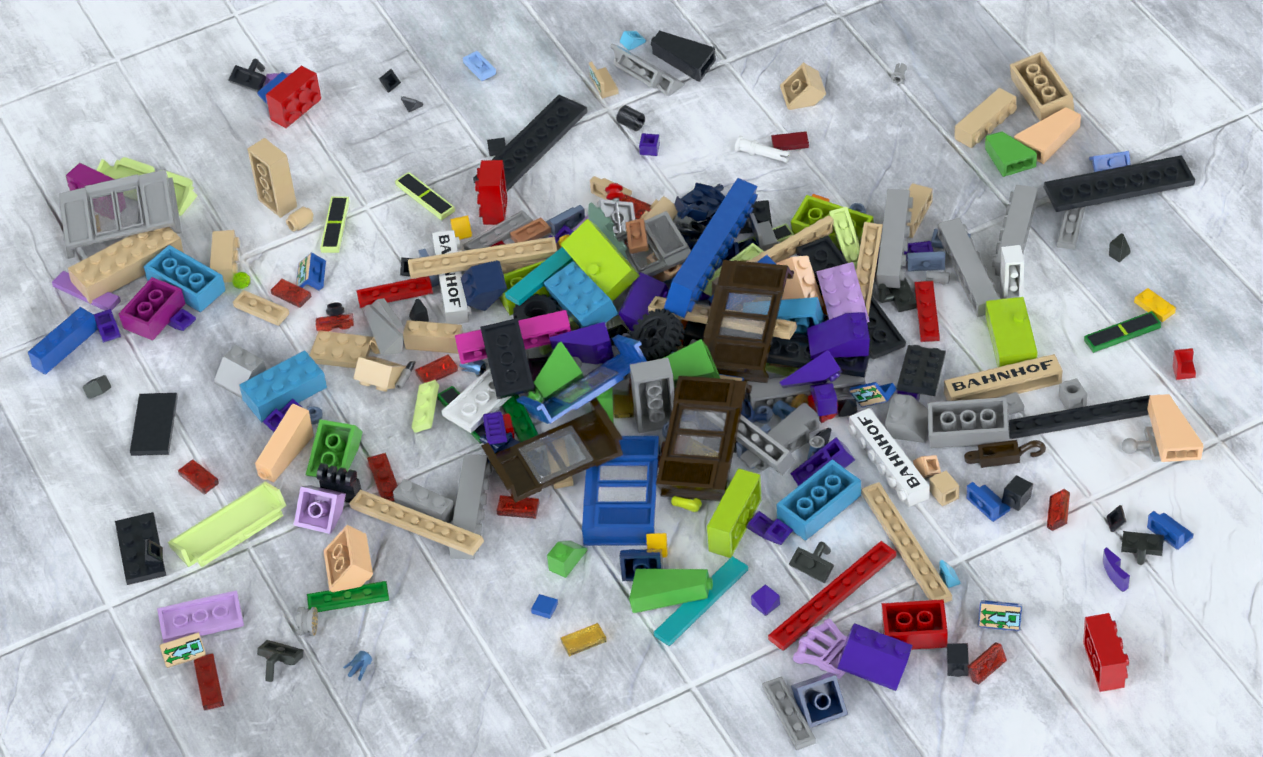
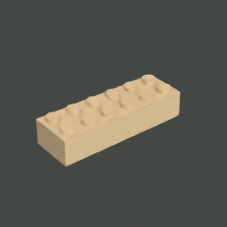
M170 227L130 235L69 267L70 280L91 304L92 300L107 292L111 293L145 275L144 266L167 246L170 245L183 252L181 238Z

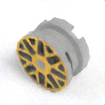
M298 607L297 612H300V614L296 615V626L299 628L296 629L297 634L304 635L310 632V635L314 636L318 625L317 608L312 607L310 610L305 607Z

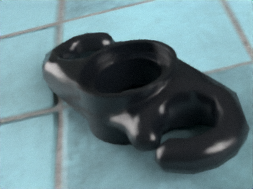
M680 221L675 223L680 233L693 239H699L707 227L695 221H691L689 224L681 223Z

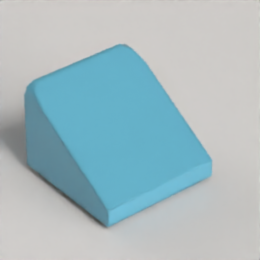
M624 31L620 39V43L628 50H632L646 42L645 38L637 31Z
M941 560L939 562V574L947 588L960 585L961 582L955 570L944 560Z

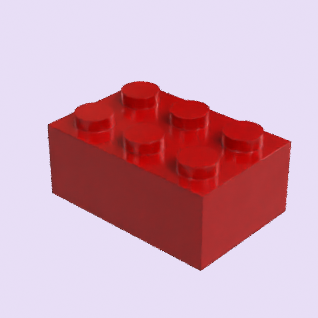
M301 65L266 94L271 121L287 128L321 100L317 73Z
M481 160L480 168H477V179L479 181H475V190L479 192L477 194V204L481 205L479 207V217L483 219V225H497L506 220L508 202L503 160Z
M944 599L881 603L884 635L913 645L911 650L947 648L948 630Z
M1110 613L1085 617L1083 644L1100 692L1125 688V679L1128 678L1126 667L1129 666V658L1127 653H1123V641L1121 637L1117 636V624L1115 620L1112 621Z

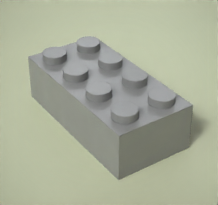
M663 358L631 364L630 374L634 416L639 433L660 430L667 422H670L673 408L674 382L669 359Z
M1007 397L928 403V428L931 448L975 446L1010 441Z

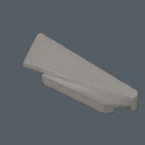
M611 44V49L614 50L615 59H613L614 65L652 88L657 87L666 96L672 95L685 85L684 82L624 48Z
M382 298L377 299L371 305H366L364 311L380 354L402 353L404 325L387 301Z
M803 403L769 431L767 435L792 453L808 443L809 433L819 428L818 414L806 403ZM749 450L740 456L741 461L749 468L756 467L763 471L770 467Z

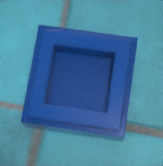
M539 594L531 608V613L550 619L558 605V599Z

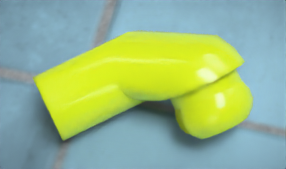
M674 496L671 500L673 506L692 512L699 511L702 506V502L698 498L690 500Z

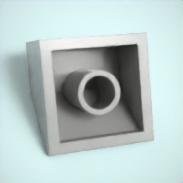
M235 345L223 356L214 383L242 398L239 384L266 371L265 362L258 356Z
M893 393L885 421V428L893 439L924 443L928 428V409L913 396Z

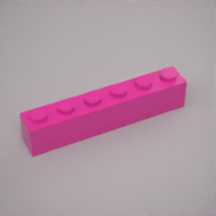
M566 310L518 321L525 350L551 344L549 337L571 331ZM481 329L455 335L461 364L487 359Z

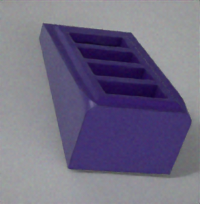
M502 412L483 414L487 443L491 445L507 442Z

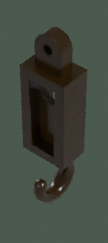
M1017 440L978 445V450L966 452L964 459L968 464L980 463L981 468L1020 463V456L1034 447L1040 448L1037 452L1030 453L1031 457H1038L1046 451V446L1039 440L1030 441L1018 447Z

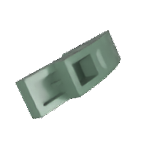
M591 202L588 207L589 220L596 224L624 258L628 259L625 252L627 250L623 241L619 242L614 233L613 221L610 217L606 218L603 210Z

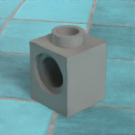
M1077 378L1059 384L1058 397L1067 410L1087 406V393Z

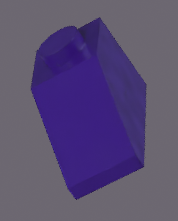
M827 382L810 385L818 417L836 414L837 396L833 383Z

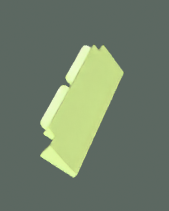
M123 157L120 161L116 160L114 166H110L105 160L101 159L97 171L113 179L155 172V168ZM166 171L168 177L173 178L179 216H181L197 197V194L193 191V181ZM136 189L123 192L124 197L138 201Z
M265 481L168 542L169 547L188 567L195 563L203 567L283 517L281 509L287 505L280 490Z

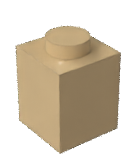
M947 470L929 478V491L942 507L959 499V485Z

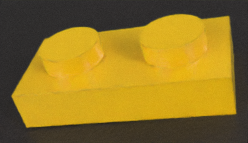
M1149 288L1134 298L1135 304L1147 312L1152 311L1161 322H1164L1176 312V307Z

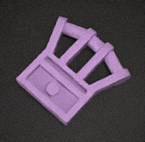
M828 618L824 620L823 624L815 628L811 627L806 637H802L799 640V647L797 652L794 653L793 661L798 664L808 663L817 665L822 671L825 670L833 673L840 679L846 673L837 669L847 636L843 635L833 621ZM827 630L831 632L833 636L836 638V641L830 638L829 636L825 635L823 632ZM813 640H819L830 648L826 650L813 642ZM806 649L813 651L821 657L805 654Z

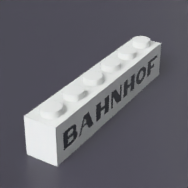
M454 230L432 233L435 255L461 252V250H457V248H460L459 237H455ZM464 271L438 274L446 324L468 323V315L472 314L471 307L467 306L461 282Z
M868 408L849 416V433L851 436H855L860 448L865 449L868 458L877 465L879 473L886 477L889 486L896 490L900 501H904L909 508L929 499V484L872 410Z

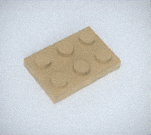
M319 330L309 356L316 364L356 369L358 357L369 356L371 350L369 343L373 337Z

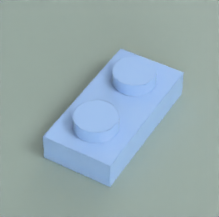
M478 51L463 57V63L481 81L496 75V69Z

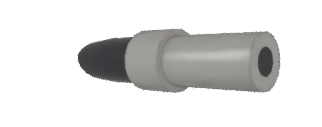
M410 361L405 369H403L401 376L395 384L396 388L402 389L414 369L415 361Z

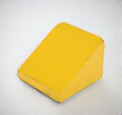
M468 215L450 219L455 237H459V240L472 237Z
M646 534L647 549H662V556L667 557V534Z

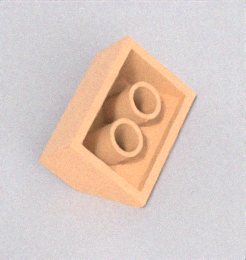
M808 256L790 257L776 263L777 265H787L790 270L794 271L793 279L787 278L782 300L818 297L821 308L824 306Z
M346 525L323 550L329 591L331 592L361 587L373 574L366 533Z

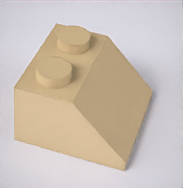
M804 62L780 84L789 110L815 106L826 95L819 71Z
M375 356L358 357L353 379L359 380L361 385L370 386L372 384L376 386L377 390L387 392V389H395V384L406 366Z

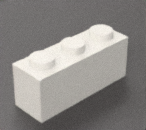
M1021 246L1001 247L1000 289L1003 299L1023 297L1024 257Z

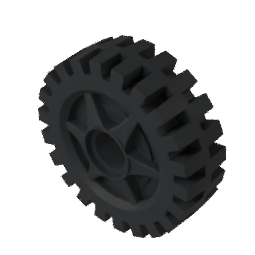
M655 309V312L653 310L649 311V315L644 314L643 320L639 318L637 320L639 324H634L632 327L634 331L629 333L631 336L629 338L641 342L642 345L639 348L646 361L662 359L678 350L676 346H681L682 344L680 340L684 338V326L669 310Z

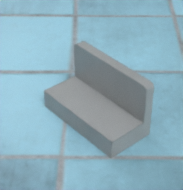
M754 213L750 214L752 232L758 247L763 251H767L778 244L770 222L757 223Z

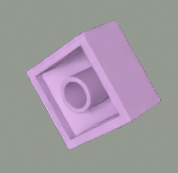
M312 485L302 486L300 488L294 525L331 534L342 514L346 493Z

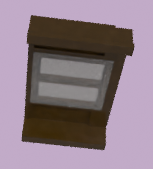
M723 260L703 335V342L707 345L719 374L742 377L744 381L768 383L769 375L765 370L786 280L787 278L793 279L794 271L790 270L787 265Z
M678 376L672 413L656 485L661 490V497L678 496L686 499L698 498L699 500L721 501L727 490L726 487L745 393L751 394L752 385H748L747 381Z
M597 398L589 401L591 412L496 454L489 443L481 445L515 503L542 491V489L623 455L619 442L622 440V436Z

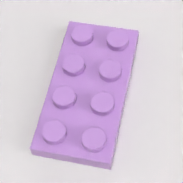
M853 262L816 271L829 320L845 313L865 312L866 320L870 322Z
M237 590L157 608L163 643L198 632L200 636L244 626Z

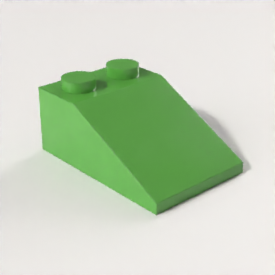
M320 419L305 475L317 478V470L321 463L328 464L329 468L331 465L337 466V470L341 467L346 468L348 472L359 449L363 431L356 425Z

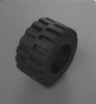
M535 294L520 306L515 304L513 317L514 319L518 318L519 321L559 312L560 306L551 296Z

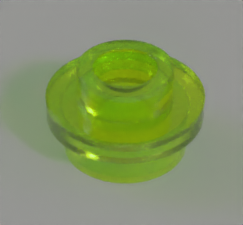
M245 272L236 273L232 280L233 286L238 289L248 287L251 284L250 276Z

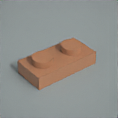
M540 217L511 232L510 236L515 243L538 240L551 233V227Z
M644 218L625 222L630 254L649 250Z

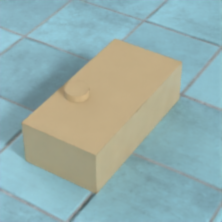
M1042 52L1010 64L1012 81L1040 121L1065 107L1074 111L1073 95Z
M263 138L247 148L257 196L261 203L281 218L297 207L288 158L284 152L266 138Z

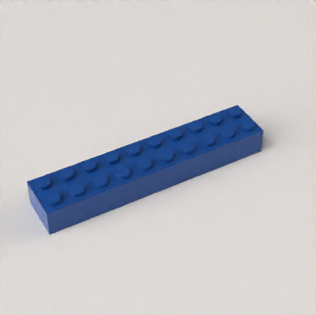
M740 178L736 179L674 277L663 309L669 310L671 313L685 318L688 312L691 313L696 303L694 301H699L702 294L701 290L705 291L709 283L708 279L712 280L715 274L714 269L718 270L722 259H725L727 255V248L731 249L734 238L737 239L741 228H744L747 218H750V214H752L754 209L751 206L755 204L758 194H756L758 186Z

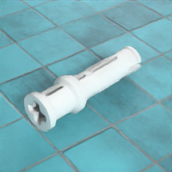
M739 136L735 144V151L748 152L751 156L758 154L785 163L789 161V158L782 157V155L790 157L789 151L761 145L757 140L750 141L744 139L743 136Z

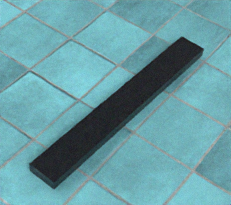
M1150 395L1009 420L1010 439L1149 415L1147 408Z

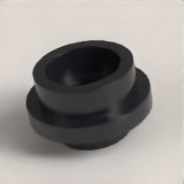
M339 302L327 305L326 314L332 318H338L345 312L344 307Z

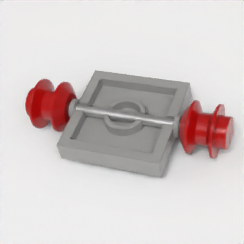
M611 183L605 188V191L609 193L606 196L607 200L600 199L597 202V206L603 210L606 218H611L614 223V233L617 235L626 231L625 222L635 220L632 202L619 201L624 197V194L621 192L623 186L618 183Z

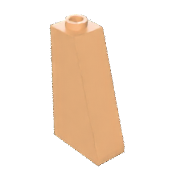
M1065 107L1016 134L1014 139L1037 153V161L1044 164L1080 128L1081 114Z
M1170 394L1150 395L1147 409L1161 462L1201 460L1203 443Z
M295 404L290 406L255 462L260 478L275 482L313 438L314 433L309 410Z

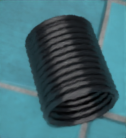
M624 105L619 109L616 120L618 123L638 131L644 125L645 115Z

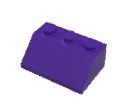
M642 272L638 273L640 276L633 282L618 313L630 331H634L632 328L634 324H639L637 322L639 318L643 320L644 314L649 315L648 306L655 296L667 298L669 288L665 283Z
M854 623L847 636L837 669L896 691L913 645Z

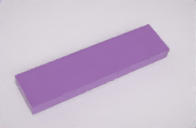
M62 271L52 281L53 287L89 303L86 297L73 285L69 273ZM107 292L92 300L91 305L104 311L109 309L112 311L121 300L119 296Z

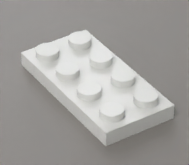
M489 368L442 410V416L472 433L484 422L483 414L495 412L512 396L497 399Z

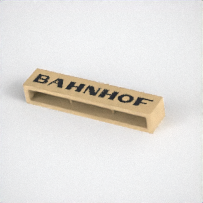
M1055 354L944 380V395L947 401L997 398L1015 392L1020 394L1062 383L1063 370Z

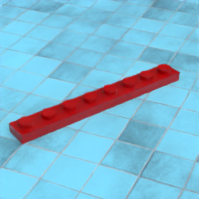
M880 541L768 635V640L782 651L787 649L894 559L896 551L883 541Z

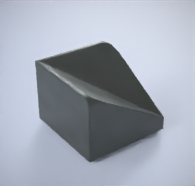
M1123 233L1119 234L1109 244V256L1118 262H1121L1131 253Z
M102 375L90 380L82 388L87 398L91 399L105 393L111 388V384L106 375Z

